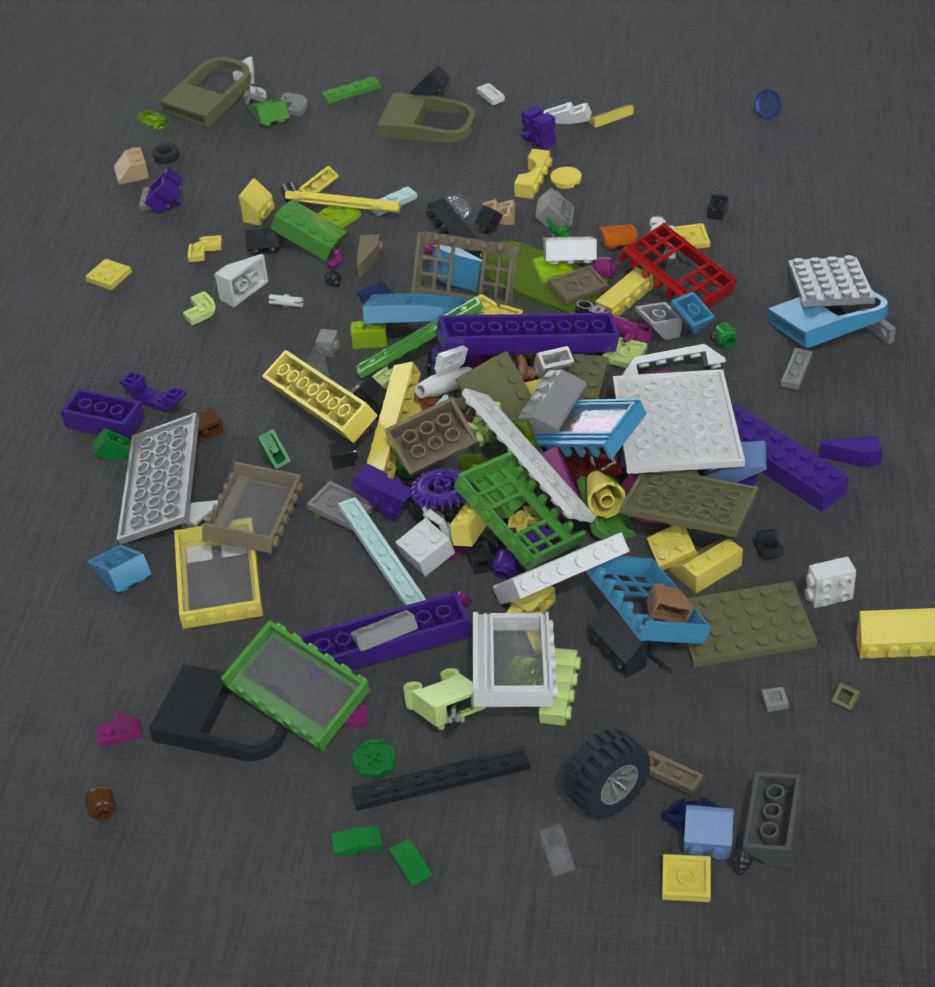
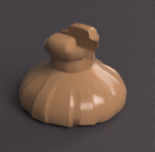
M517 354L513 357L512 361L523 380L531 381L537 376L534 367L527 365L524 355Z

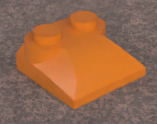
M632 224L599 227V231L604 239V246H607L608 249L617 248L619 245L627 247L635 242L638 237L637 230Z

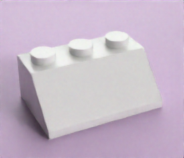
M594 237L543 238L544 257L546 261H549V264H557L559 260H566V263H576V260H582V263H592V260H597V239Z

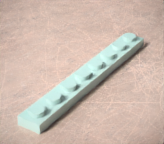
M354 497L338 503L339 510L403 605L426 600L358 499Z

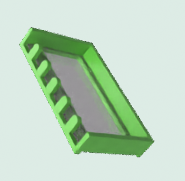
M270 620L221 677L226 688L322 752L366 695L371 693L368 680L360 674L356 676L346 665L341 664L340 666L329 654L323 655L315 645L304 643L299 635L296 633L290 634L282 624H275Z

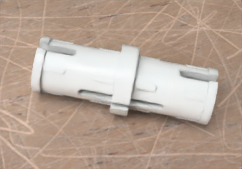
M284 294V296L269 295V299H275L269 300L270 305H283L286 308L288 306L302 308L304 303H298L304 301L303 297H292L289 294Z

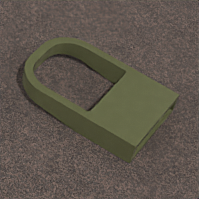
M229 57L209 59L202 63L160 101L163 112L209 128L248 88L251 83L250 69L246 63ZM226 67L244 73L223 94L197 87L211 71L217 68Z
M393 93L378 122L379 137L442 143L457 142L470 135L475 125V112L470 105L457 100L437 96ZM427 111L459 113L468 117L465 125L457 130H443L421 125Z

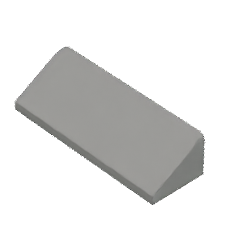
M405 610L355 630L350 634L359 650L364 651L414 631L418 626L414 614Z

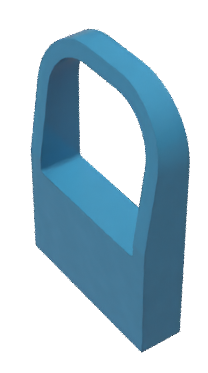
M872 291L875 296V304H873L876 306L875 308L837 316L824 308L827 306L803 307L800 297L768 308L769 322L805 348H809L883 320L888 315V302L883 296Z
M427 293L373 294L363 305L364 324L434 321L438 319L439 315H445L469 300L456 296Z

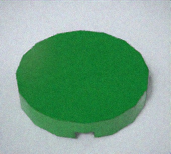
M368 740L360 744L356 752L354 751L352 757L353 767L364 778H382L393 771L396 765V752L392 745L384 743L383 740Z

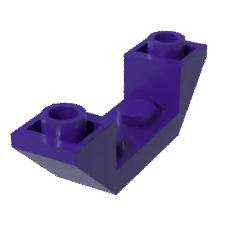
M130 371L120 380V384L136 401H141L143 405L164 413L177 405L187 395V391L173 386L166 393L147 387L145 376Z

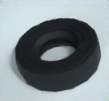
M171 143L158 145L152 151L154 161L159 164L175 162L180 156L178 147Z

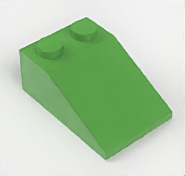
M273 99L247 105L257 123L263 124V126L271 125L273 121H277V123L285 122V119L289 118L286 100Z

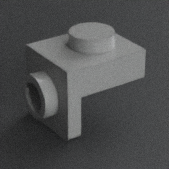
M250 85L243 94L245 104L248 105L250 98L264 102L266 100V91L260 87Z

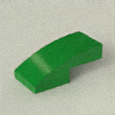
M378 826L348 829L331 834L330 836L334 856H356L358 850H381L383 845Z
M409 838L388 849L399 870L401 869L411 888L432 877L431 871Z

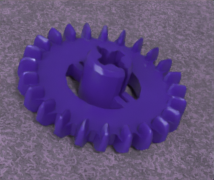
M441 468L440 470L433 469V471H427V474L420 475L413 482L411 488L412 499L415 500V504H419L421 508L426 505L427 510L433 505L434 511L437 510L438 505L441 506L442 511H444L445 505H448L450 510H452V503H455L459 508V500L461 503L466 504V500L455 488L452 490L451 482L455 483L458 475L464 471ZM433 484H434V492H432V491L429 490L430 486L433 485Z

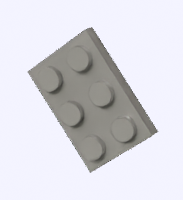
M331 481L307 503L308 510L316 512L352 531L353 529L339 510L338 503L356 497L368 515L376 507L371 506L362 496Z

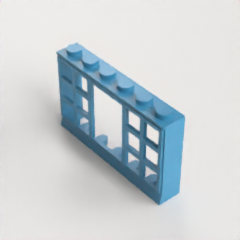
M618 556L585 570L640 641L650 640L704 645L711 626L695 607L687 623H678L665 620L654 621L661 619L652 618L648 614H633V603H624L622 601L624 596L648 597L649 593L643 587L652 588L654 584L663 583L665 586L679 589L653 558ZM604 575H611L614 579H605ZM618 575L627 576L630 581H622ZM634 577H643L647 583L638 582ZM614 585H619L623 591L614 590ZM627 586H635L639 592H631ZM643 619H647L645 625L641 624Z

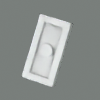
M490 83L477 87V93L491 105L505 101V95Z

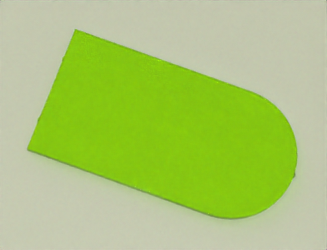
M515 241L498 242L520 246L514 292L563 313H575L578 301L566 305L548 285V280L581 267L572 263H566L565 260H559L557 264H549V261L545 260L543 251L524 243ZM481 252L479 257L481 260H483V252ZM487 252L486 265L497 266L499 254ZM503 255L501 267L509 268L510 256ZM485 269V277L495 282L497 270ZM501 271L499 283L507 284L508 272ZM602 277L607 284L610 282V279ZM601 293L592 295L579 301L584 300L594 304V302L597 300Z

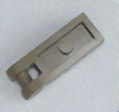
M654 751L648 752L651 762L649 776L693 796L704 780L703 774Z

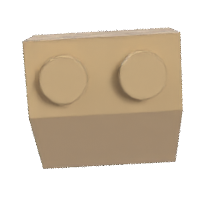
M140 147L125 150L114 165L119 185L149 178L146 162Z

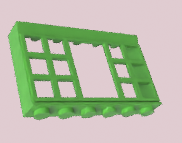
M510 451L460 473L454 488L506 545L507 549L530 571V569L574 547L580 546L586 532L583 530L573 536L570 534L574 526L573 522L569 520L563 525L559 522L560 508L555 507L549 511L545 506L548 495L543 493L537 497L533 493L536 482L531 479L525 484L520 479L524 472L523 467L518 466L514 470L509 467V462L513 456V453ZM499 471L507 480L497 483L490 474ZM486 477L493 486L484 490L476 480ZM470 483H472V484L476 487V489H477L479 492H477V491L471 486ZM511 484L518 493L509 496L501 487ZM497 489L505 499L495 502L488 493ZM481 496H484L491 505L489 506ZM522 496L543 520L517 533H513L493 509ZM547 524L555 533L546 537L538 527ZM533 530L542 540L532 544L524 534ZM518 537H520L526 543L527 547L521 542V540ZM557 537L562 540L555 545L550 542ZM543 544L549 547L541 552L536 548Z

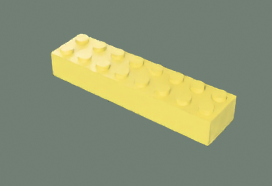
M287 350L262 375L275 390L352 443L360 437L378 416L366 402Z

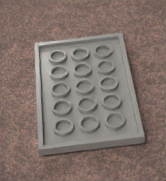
M830 256L826 259L813 257L806 260L802 258L788 260V267L803 307L875 304V296L857 257L845 256L844 258Z

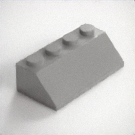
M550 370L546 372L518 417L526 434L530 436L558 432L587 385L586 382L564 370Z

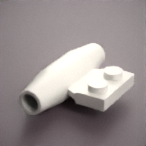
M462 345L439 353L434 368L436 374L431 375L416 385V395L419 398L436 397L459 389L455 379L472 370L470 367H461L465 362L468 349Z

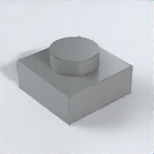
M783 687L761 691V697L767 712L788 709L789 702Z

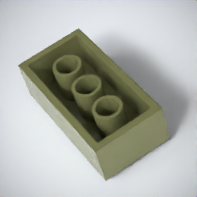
M573 354L574 363L569 367L568 373L585 381L587 384L578 400L603 399L609 374V357ZM597 416L568 417V418L597 420Z

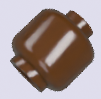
M95 786L85 795L87 813L96 820H106L116 810L114 794L110 788Z

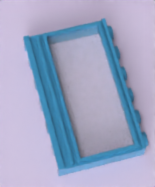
M639 399L577 400L558 432L526 436V438L540 454L544 453L541 447H546L547 450H550L556 446L560 447L563 454L569 457L572 454L569 447H574L578 455L584 457L586 451L583 447H588L593 456L598 457L600 455L598 447H603L609 459H612L647 412Z

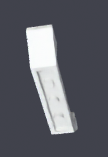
M700 344L634 357L621 376L638 375L637 366L638 368L649 367V363L661 365L670 359H673V362L684 360L683 357L690 356V359L701 357L702 354L704 367H710V369L720 368L721 364L726 362V359L707 345Z

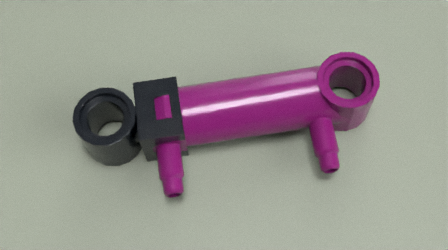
M582 300L576 303L575 313H608L607 308L599 305L593 307V304L589 301ZM612 314L620 336L624 337L622 339L624 343L635 340L648 343V346L650 345L653 331L651 325L645 323L637 324Z

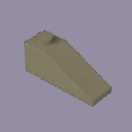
M379 234L360 235L357 257L358 278H362L380 258V252L383 251V241H380Z

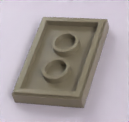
M591 265L548 280V285L566 305L601 293L609 288L606 281Z

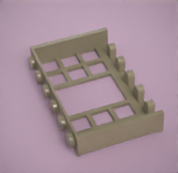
M427 231L418 232L411 293L448 295L468 300L476 297L475 295L450 292L456 247L483 252L478 296L483 293V285L495 286L494 298L489 299L493 300L497 307H500V305L512 307L520 246ZM425 243L436 244L435 257L424 255ZM440 245L451 247L450 259L439 257ZM487 252L499 254L497 266L486 265ZM503 255L510 256L509 268L501 267ZM423 259L435 260L433 273L422 271ZM438 261L450 263L448 275L437 273ZM485 269L497 270L495 282L484 281ZM501 271L508 272L507 284L499 283ZM422 275L433 276L431 288L420 287ZM437 277L448 279L446 291L435 289ZM499 287L506 288L505 300L497 299Z

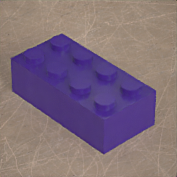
M79 388L61 410L64 425L67 428L94 434H100L106 428L129 439L145 419L141 401Z

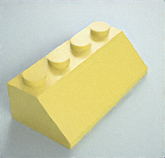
M935 608L860 611L856 635L859 657L873 659L935 656Z

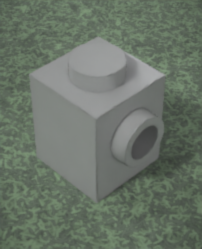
M320 330L315 341L317 355L334 357L336 351L340 348L338 330Z

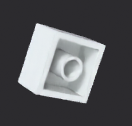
M426 518L396 541L401 556L425 577L455 553L450 538Z

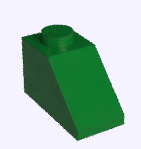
M104 428L92 443L94 455L108 461L129 457L131 439Z

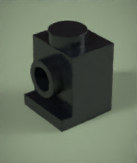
M712 194L707 207V218L723 220L728 210V196Z

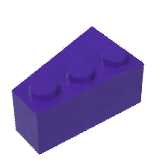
M367 464L354 477L350 488L356 494L366 499L371 506L380 510L387 518L396 522L410 506L412 501L411 488L403 485L402 480L398 478L393 480L387 477L388 474Z

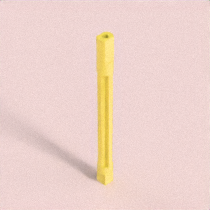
M286 190L285 199H293L296 202L394 213H400L401 203L396 201Z

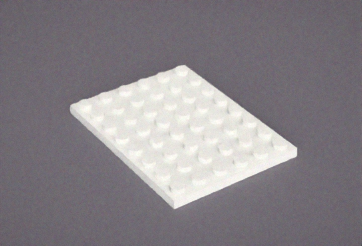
M723 369L613 376L615 399H639L647 412L623 444L627 474L745 466V458Z

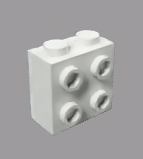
M849 557L809 565L808 575H806L807 589L804 592L807 601H810L814 608L853 599L856 569Z

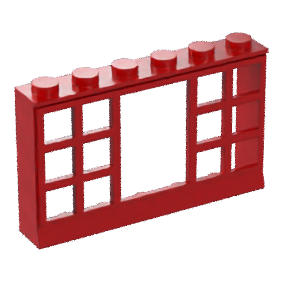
M664 222L635 242L621 249L619 261L622 263L631 257L630 267L634 269L638 264L643 267L642 277L645 279L652 274L655 277V288L658 289L663 284L668 287L666 296L669 299L675 294L681 297L690 292L695 293L700 290L708 296L702 302L710 309L735 290L737 280ZM656 240L659 241V242H657L656 244H654L653 246L650 245L651 243L655 242ZM663 244L671 251L662 255L656 248ZM645 247L648 248L647 250L643 251L642 253L639 252L640 250L644 249ZM652 251L659 258L651 262L645 255ZM677 251H680L696 263L699 268L676 282L656 265ZM699 273L707 280L699 284L692 277ZM687 280L695 286L689 292L681 286ZM710 282L718 288L712 294L704 288Z

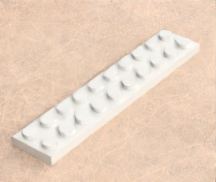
M465 388L461 393L466 399L465 402L474 408L476 415L487 423L486 426L491 431L497 434L496 438L508 447V452L511 451L519 459L518 463L529 471V476L540 483V488L552 497L551 501L561 507L563 515L568 519L573 518L580 522L592 523L596 518L593 512L490 396Z

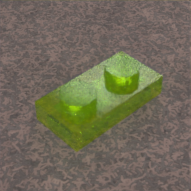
M149 109L137 115L138 121L157 129L162 128L168 123V117Z

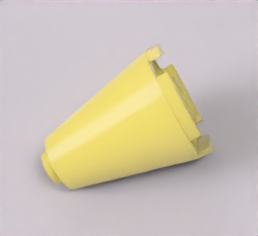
M600 471L590 473L586 480L588 508L597 517L610 518L617 515L626 498L624 489Z

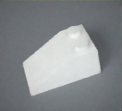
M260 254L228 264L215 273L220 301L235 307L268 283L264 255Z

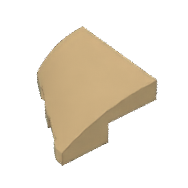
M494 199L482 203V205H486L503 215L499 224H515L514 200L498 204L497 200Z

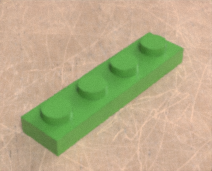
M375 76L368 77L365 80L355 81L352 84L342 85L339 88L322 92V98L327 104H331L379 89L381 85Z

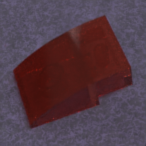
M583 447L586 451L584 457L579 456L576 451L569 457H564L576 487H578L577 480L581 476L587 479L588 475L594 471H600L612 478L623 473L617 453L612 459H609L603 447H598L600 451L598 457L593 456L588 447Z

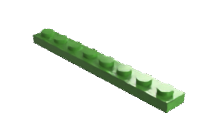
M476 296L445 315H477L484 307L479 297ZM438 319L356 365L360 378L372 375L377 369L386 367L391 361L400 359L405 353L416 350L421 344L433 340L437 336Z

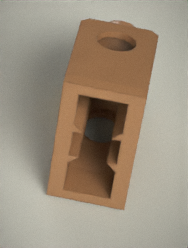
M663 583L652 586L646 601L650 617L670 622L687 623L694 609L681 590L665 586Z

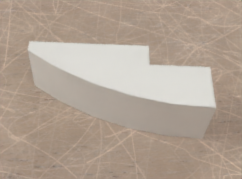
M569 102L544 111V113L548 112L555 116V122L558 124H574L589 121L592 114L588 103L573 107L572 103Z

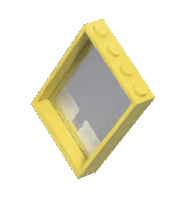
M252 518L231 521L228 527L254 533ZM203 526L174 530L179 616L183 629L263 616L257 552L255 550L221 544L217 541L212 542V540L202 541Z

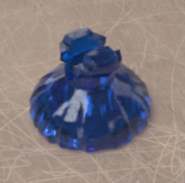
M763 90L755 97L754 108L758 116L770 119L777 116L779 111H781L782 100L776 91Z

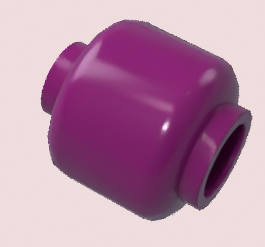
M598 257L597 260L592 262V267L603 279H611L613 274L617 273V264L610 257Z

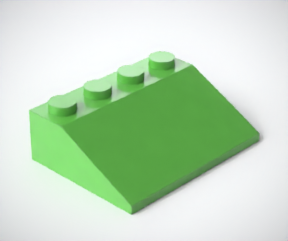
M293 199L279 209L270 227L273 231L325 261L328 260L332 251L337 248L347 234L346 230Z

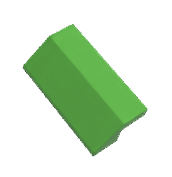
M581 476L577 480L582 501L588 507L587 479ZM608 476L610 479H612L613 481H615L616 483H618V484L620 485V483H619L617 480H615V479H613L612 477ZM620 512L610 518L596 516L592 523L589 522L592 534L600 539H605L621 532L624 539L636 536L631 517L620 514Z

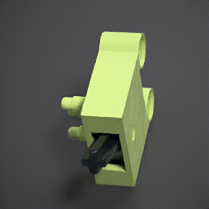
M455 668L441 671V682L423 688L422 683L415 681L408 682L403 686L406 708L414 710L438 727L439 730H444V724L457 729V726L465 721V716L485 709V707H473V682L461 675L459 670Z

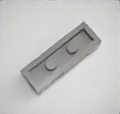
M799 348L794 349L782 377L781 387L799 390L812 359L813 351Z

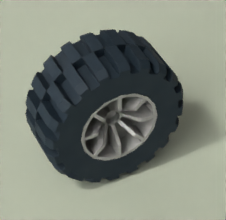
M604 729V732L599 731L595 733V736L586 739L585 743L576 749L577 752L574 756H571L569 759L570 763L564 770L563 786L567 796L588 816L599 819L614 816L616 812L620 813L624 810L625 806L630 805L633 799L641 793V788L645 786L651 767L647 750L621 729Z

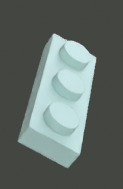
M407 186L378 200L396 201L404 205L417 199V193ZM371 210L377 216L386 213L385 211Z

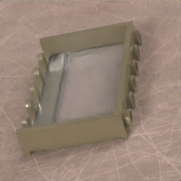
M235 462L234 473L229 474V481L224 484L223 494L220 493L218 496V505H213L212 515H208L207 523H203L202 541H217L221 544L268 552L271 555L274 547H278L280 536L282 537L284 533V525H288L289 514L292 515L294 504H297L299 494L302 493L303 483L301 482V475Z

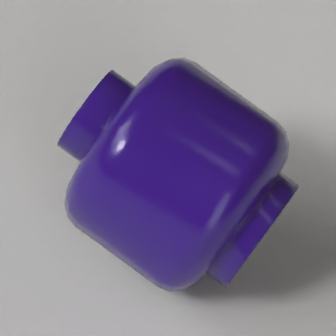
M505 548L496 552L492 562V570L497 577L508 579L516 574L520 562L509 549Z

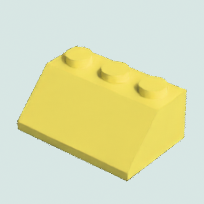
M730 538L716 540L697 551L698 554L670 567L669 571L696 594L742 566L743 549Z

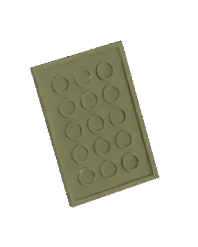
M677 471L640 473L620 507V514L643 518L649 521L663 522L669 525L683 526L689 529L703 530L708 533L722 534L728 537H738L758 495L759 487Z
M793 581L687 598L711 626L704 645L685 643L693 667L817 647L816 636Z

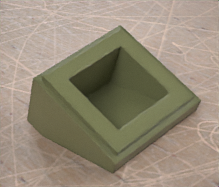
M840 682L831 702L852 711L861 698L862 693Z

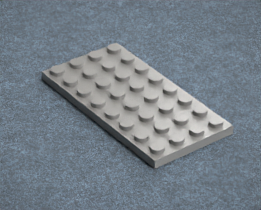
M196 412L132 435L117 541L120 544L131 542L189 521L200 418Z

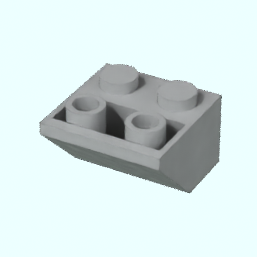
M550 188L538 198L535 218L546 227H549L546 221L548 217L557 227L565 225L571 227L574 206L570 201L564 199L558 191Z

